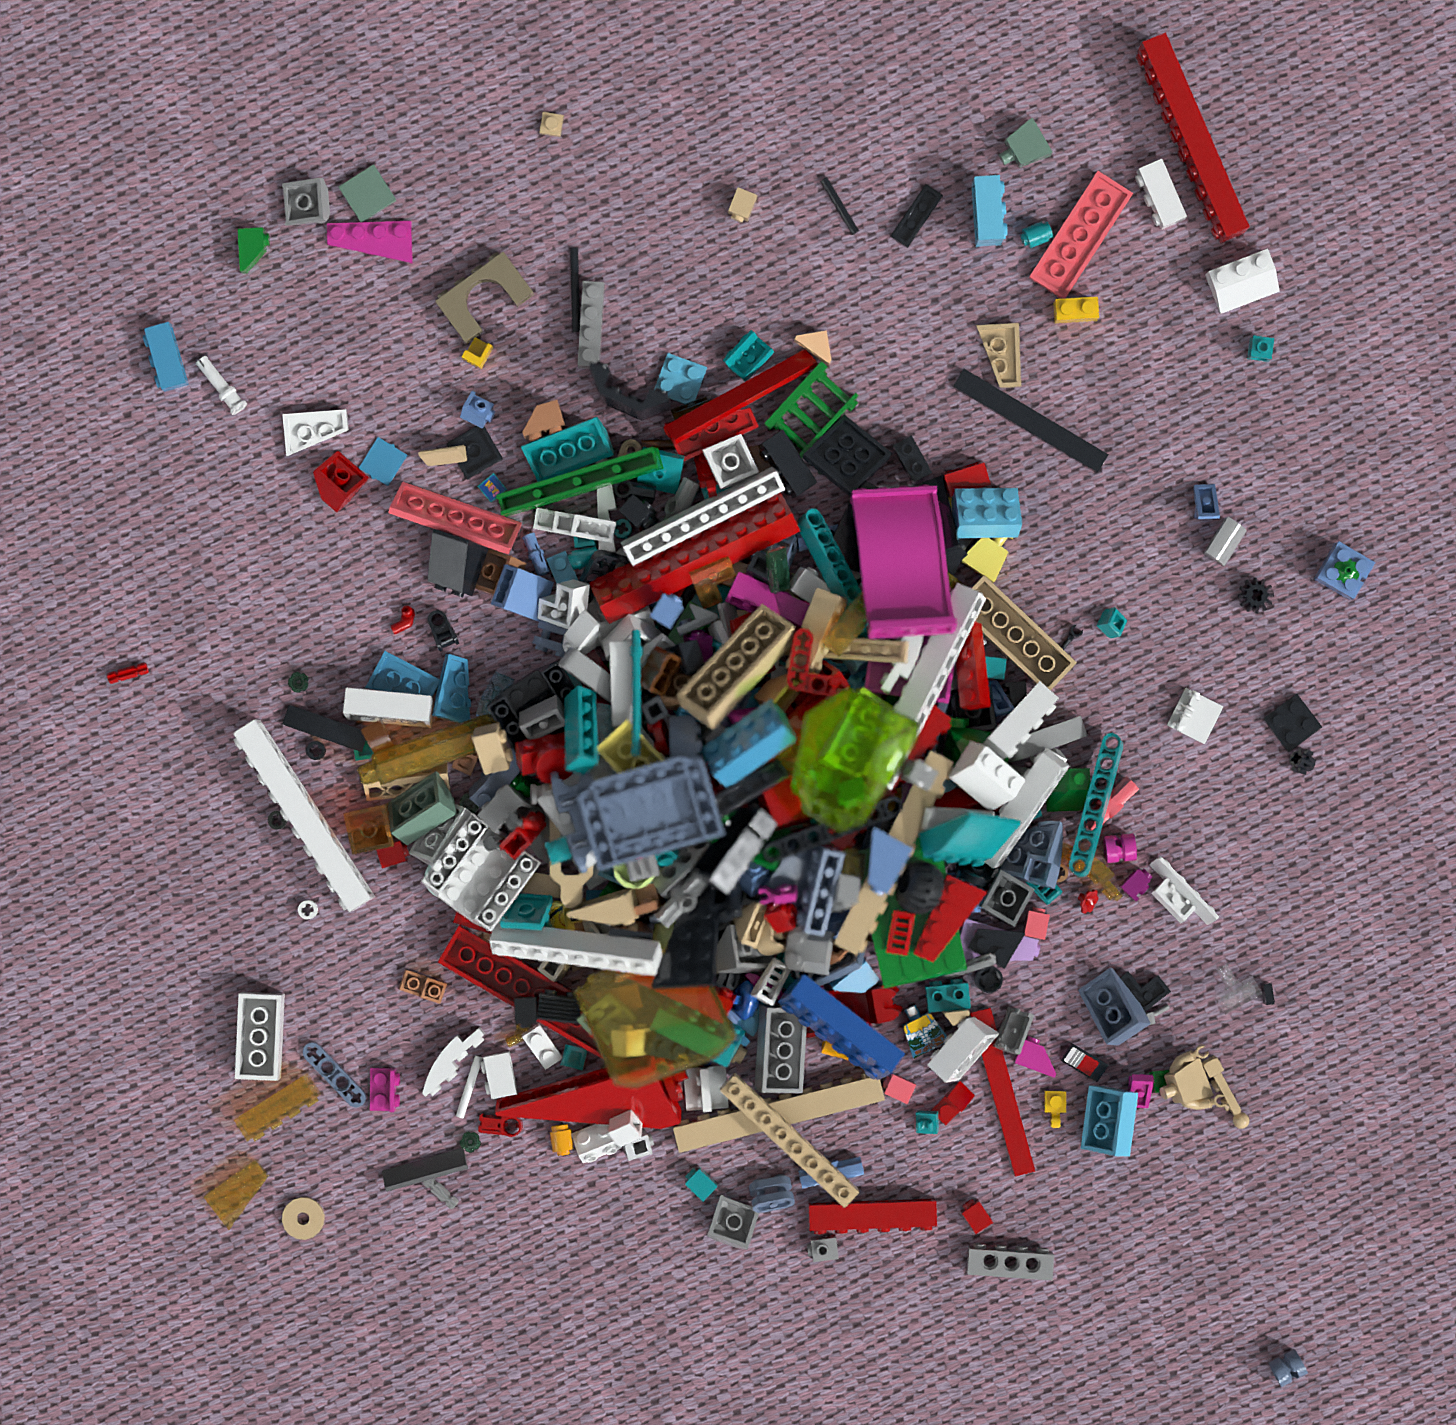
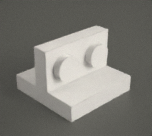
M719 1065L683 1068L689 1076V1079L684 1080L686 1111L703 1110V1112H711L712 1109L729 1108L728 1098L720 1091V1087L727 1080L726 1067Z

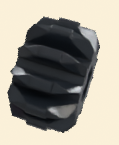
M1253 578L1252 583L1249 580L1245 581L1246 587H1239V590L1244 592V594H1238L1237 598H1244L1245 600L1239 605L1244 606L1248 604L1246 607L1247 612H1250L1253 607L1254 614L1259 613V607L1264 612L1267 610L1265 604L1272 605L1273 602L1267 598L1274 597V593L1267 592L1272 586L1264 587L1266 580L1262 579L1258 585V579ZM1253 590L1260 593L1258 596L1259 601L1252 599L1251 596L1254 595Z

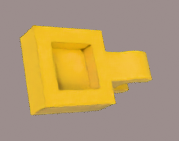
M1045 1091L1044 1112H1051L1052 1128H1060V1113H1066V1091Z

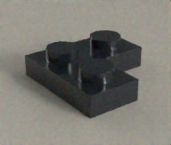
M1129 971L1120 976V979L1138 1000L1145 1012L1171 992L1159 975L1154 976L1141 987Z

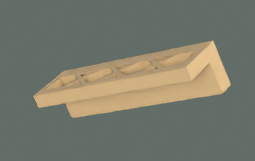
M447 760L363 768V786L366 800L396 798L411 788L414 783H419L435 771L439 773L451 792ZM393 785H399L403 787L401 790L397 791L391 789ZM378 787L381 789V791L378 793H370L369 788Z

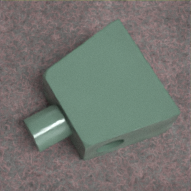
M1032 117L1005 140L1004 143L1008 149L998 155L1004 166L1015 160L1018 167L1021 168L1050 157L1053 151Z

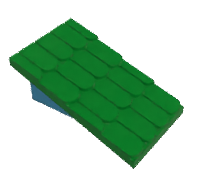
M920 837L916 838L913 844L917 846L905 864L916 861L929 862L939 869L945 880L947 875L944 861L924 858ZM871 848L854 852L861 888L869 874ZM895 890L892 895H887L885 902L888 904L883 914L878 913L875 919L878 924L872 934L883 988L967 970L959 930L934 962L913 954L930 912L915 914L907 956L887 953L886 949L893 910L908 912L897 902ZM897 918L896 922L908 924L909 920ZM895 926V930L907 932V928ZM894 935L893 939L905 940L906 936ZM892 943V947L904 949L903 944Z

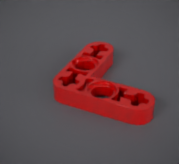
M799 629L795 633L787 675L788 686L792 690L837 698L844 697L849 690L847 681L842 678L808 673L813 634L808 629ZM803 632L807 633V637H810V640L806 641L804 648H809L808 652L795 650L796 646L800 647L801 640L797 639V637L802 636ZM802 653L806 656V663L804 665L798 666L795 664L794 657L796 654ZM792 667L805 669V673L800 672L799 678L803 680V683L798 684V687H794V683L790 682L791 678H795L796 671L792 672ZM816 678L824 681V687L819 691L812 688V681ZM827 679L832 680L831 685H837L838 682H842V686L846 688L845 691L837 694L835 689L830 688V693L825 692L827 689Z

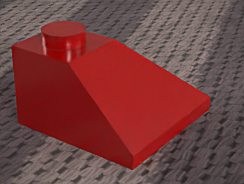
M339 451L335 452L313 472L321 499L335 512H339L347 505L369 479L364 472Z

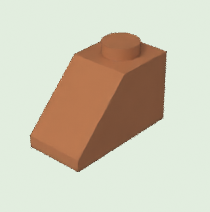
M796 672L795 678H791L790 682L794 683V687H798V684H802L803 680L799 678ZM788 674L767 681L754 698L760 706L772 699L785 712L800 694V691L792 690L788 686Z

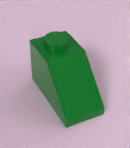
M263 227L238 229L239 266L242 274H247L267 252L266 246H270L269 233H266Z

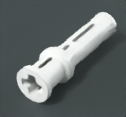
M207 356L200 358L201 362L197 361L196 365L219 392V399L228 405L232 415L239 413L246 407L247 402L245 400L242 401L236 393L235 387L228 385Z

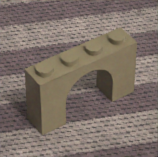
M496 252L488 258L489 262L484 266L478 265L471 271L472 275L466 279L465 277L460 278L454 283V288L450 291L446 289L437 296L436 304L466 345L483 333V330L472 317L467 307L468 295L476 285L483 282H493L500 285L517 307L534 296L531 288L504 252L500 254Z

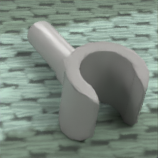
M1168 1004L1158 1010L1146 1013L1151 1023L1150 1025L1156 1023L1154 1016H1158L1170 1009Z

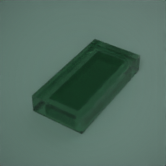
M780 546L766 551L770 593L776 594L791 588L786 547Z

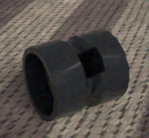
M991 965L976 970L974 982L981 991L994 993L1001 988L1003 976L998 968Z

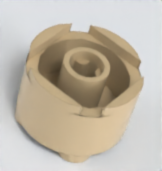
M766 921L757 947L752 948L757 949L765 956L786 952L788 934L791 930L776 934L768 921Z

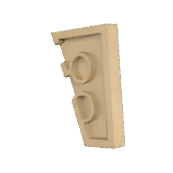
M1019 323L976 325L1000 388L1022 387Z

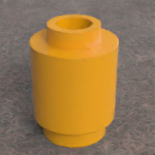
M568 1124L551 1126L552 1152H557V1156L570 1154L569 1150L573 1149L571 1129H568Z

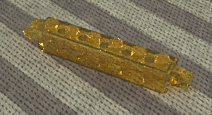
M485 714L374 752L371 756L372 761L359 767L360 780L364 785L373 784L378 781L380 785L435 766L452 762L464 756L472 755L477 752L472 740L474 729L495 724L496 721L493 720L492 715Z

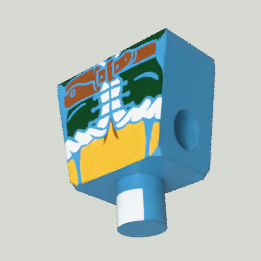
M916 1004L905 1009L910 1021L902 1026L914 1059L944 1044L943 1042L947 1035L929 1012L921 1015Z

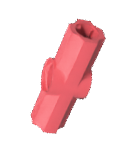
M1127 776L1112 789L1103 824L1109 818L1114 817L1124 807L1123 804L1139 790L1136 784ZM1098 800L1092 809L1098 810L1102 802ZM1089 821L1086 827L1091 831L1096 827V822Z

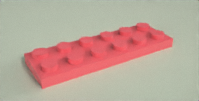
M1097 171L1029 278L1059 298L1066 299L1133 193L1100 171Z
M402 482L388 512L397 517L470 540L508 555L522 525L521 522L405 482Z

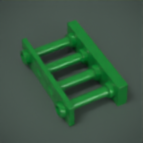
M822 361L764 423V426L770 431L773 427L780 431L783 429L788 438L802 450L799 454L801 458L847 409L851 412L859 403L856 400L859 397L857 393L850 398L827 377L825 371L828 367ZM816 381L825 385L845 404L837 413L812 392L811 386ZM801 397L804 399L808 398L830 419L823 429L798 407L799 404L796 402ZM787 412L793 413L816 434L809 444L784 423L783 417Z

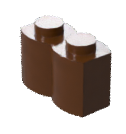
M656 645L650 651L646 665L640 670V685L662 696L670 685L671 677L677 672L681 658Z

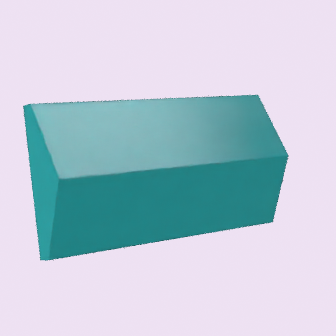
M597 416L521 445V449L538 482L566 474L615 454L608 431Z

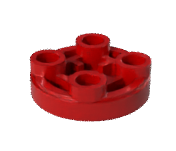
M661 718L651 725L647 724L649 732L651 734L654 733L656 739L653 742L655 750L659 754L662 753L664 756H669L670 733L664 719Z
M556 742L548 743L546 748L540 751L532 763L538 778L547 784H551V773L557 772L559 780L562 781L568 779L574 773L566 769L565 745L557 744Z

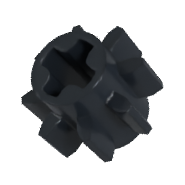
M1299 747L1298 751L1292 752L1289 761L1293 765L1291 770L1303 775L1313 770L1316 759L1312 757L1314 752Z

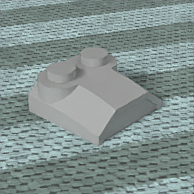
M314 178L282 184L286 226L309 223L321 224L328 220L330 216L329 194L324 179Z
M799 927L791 930L788 934L785 953L787 969L829 975L835 932L825 931V936L804 933Z
M720 1195L707 1237L735 1248L747 1250L759 1213L754 1212L752 1206Z

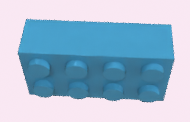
M770 699L709 742L702 750L712 774L726 788H729L797 739L785 713Z

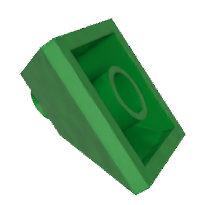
M1090 768L1067 769L1046 800L1047 812L1084 810L1090 787Z

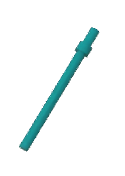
M632 630V646L630 647V656L632 657V757H640V657L643 656V647L640 646V630Z

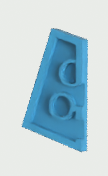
M384 651L365 688L433 697L440 679Z
M445 654L432 716L472 726L469 710L471 699L468 696V659Z

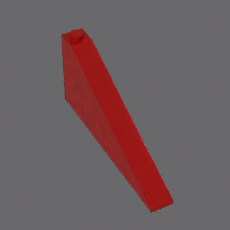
M644 1056L519 1092L516 1095L498 1098L495 1114L496 1116L609 1125L611 1118L632 1110L643 1123L642 1128L663 1129L681 1124L682 1109L678 1102L670 1099L654 1057Z

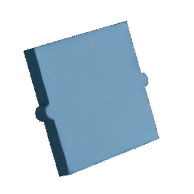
M378 437L359 466V469L371 475L372 479H377L389 486L408 455L395 448L394 444H389Z

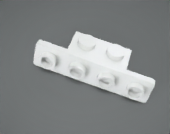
M1160 856L1149 864L1163 879L1151 894L1180 924L1193 911L1207 925L1219 918L1215 910L1200 897L1197 891L1193 890L1186 883L1185 879L1171 867L1167 860Z

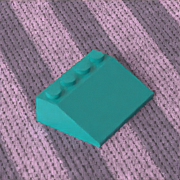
M968 812L919 833L924 858H931L934 861L945 860L947 863L959 862L960 865L972 864L973 867L981 866L984 864V861L991 859L1021 825V822L1016 819Z

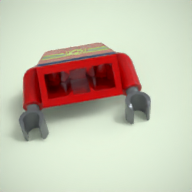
M531 811L525 818H520L519 820L515 813L508 814L509 818H505L504 821L509 829L514 830L505 840H499V842L495 841L494 836L485 838L483 841L485 849L492 851L499 848V850H504L510 857L516 860L547 826L544 822L545 815L543 813Z

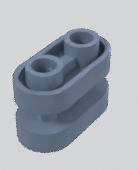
M540 620L537 627L543 629L541 637L534 635L532 644L536 645L535 649L544 652L551 649L556 651V656L563 657L566 653L563 649V639L568 629ZM551 632L563 635L561 643L549 640Z
M778 1174L773 1178L753 1180L749 1185L750 1195L754 1197L752 1200L753 1211L764 1213L791 1207L795 1200L793 1193L789 1191L792 1188L790 1178L784 1174Z

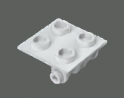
M1185 688L1167 726L1205 744L1223 706L1201 696L1200 693L1194 690L1191 691Z

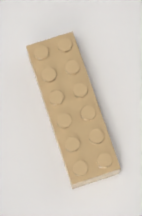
M985 575L982 576L971 589L979 591L986 598L975 620L982 624L983 636L1035 685L1040 681L1051 691L1077 662Z
M761 604L676 695L682 708L713 730L793 645L796 633L794 626Z

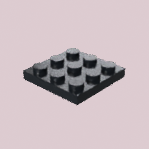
M844 414L803 454V459L851 497L852 491L861 488L891 458L892 453Z

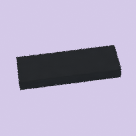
M925 184L890 237L908 248L943 195Z

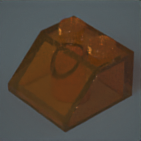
M388 803L343 813L352 855L394 846L393 835L390 831Z

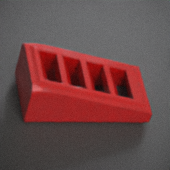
M893 910L886 949L887 953L908 955L915 914ZM897 918L908 919V924L896 922ZM895 926L907 928V932L897 931ZM894 935L906 936L905 940L893 939ZM892 943L903 944L904 949L892 947Z

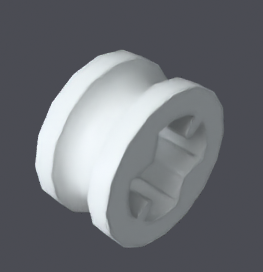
M310 900L303 901L298 907V913L303 919H312L318 912L316 903ZM306 904H310V907L314 909L313 912H310L309 916H306V912L303 913L302 911Z

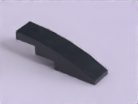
M292 705L288 706L282 725L359 752L363 751L366 742L361 729Z

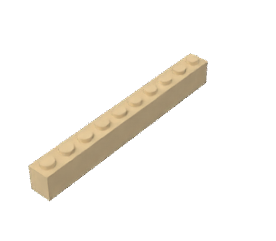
M932 751L929 752L924 763L939 772L929 791H925L915 785L912 786L903 804L902 812L897 816L888 834L913 848L909 855L910 857L917 846L913 844L916 837H920L919 833L925 830L922 829L925 808H936L933 806L936 798H941L945 787L942 785L945 779L950 780L948 776L954 769L952 767L954 762ZM904 864L899 873L900 876H902L907 864ZM869 874L859 892L858 903L852 906L834 944L855 955H858L859 952H864L868 941L865 939L868 933L873 934L878 924L875 919L878 913L883 914L888 904L885 902L887 894L883 893L880 896L870 890L872 886L868 884ZM894 882L888 894H893L897 883Z
M863 1073L861 1074L862 1078L853 1080V1076L840 1079L841 1083L833 1085L832 1082L820 1084V1088L812 1090V1087L803 1088V1093L800 1094L784 1093L779 1095L780 1099L771 1101L769 1097L764 1098V1100L789 1124H794L884 1101L885 1098L880 1079H871ZM730 1108L717 1111L718 1115L710 1116L709 1113L697 1116V1120L689 1122V1119H682L681 1124L673 1126L679 1153L763 1131L739 1108L734 1111H730Z

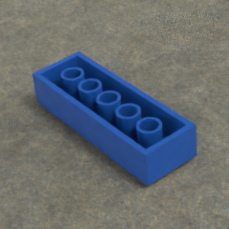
M805 974L791 982L778 1001L785 1012L795 1015L800 1024L814 1030L818 1038L832 1044L831 1047L836 1052L846 1055L850 1063L860 1066L871 1079L879 1080L892 1074L905 1054Z

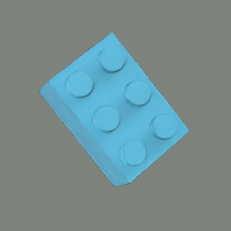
M1000 175L975 176L971 184L975 246L1001 245L1007 236V223H1003L1004 215H1006V204L1001 199L1005 192L1004 181H1000Z
M1018 488L955 489L951 506L958 538L1018 537L1022 527Z
M1089 1085L1081 1149L1112 1156H1130L1138 1093L1107 1086Z

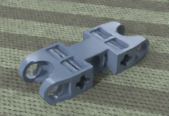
M588 771L585 775H579L580 780L576 785L568 786L562 780H559L557 772L551 773L552 793L558 814L569 811L575 833L566 835L572 858L581 874L587 873L585 864L587 862V855L593 850L578 796L595 781L590 771Z

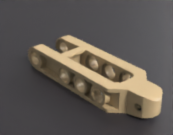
M549 784V790H551L552 784ZM549 818L550 842L560 838V831ZM549 860L550 878L560 887L561 903L566 908H576L582 901V887L593 876V866L589 869L587 868V873L564 875L561 872V863L551 865Z

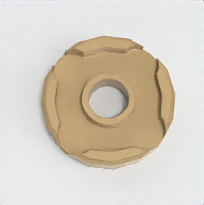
M310 1197L293 1199L286 1205L282 1215V1223L287 1233L296 1239L302 1240L312 1238L318 1234L324 1225L325 1219L321 1205ZM304 1212L308 1214V1223L301 1224L298 1221L299 1213Z

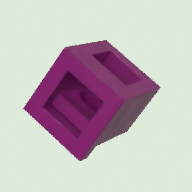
M1136 868L1119 887L1133 901L1137 902L1139 900L1137 895L1144 894L1150 887L1148 883L1151 881L1152 876L1144 868L1142 870Z

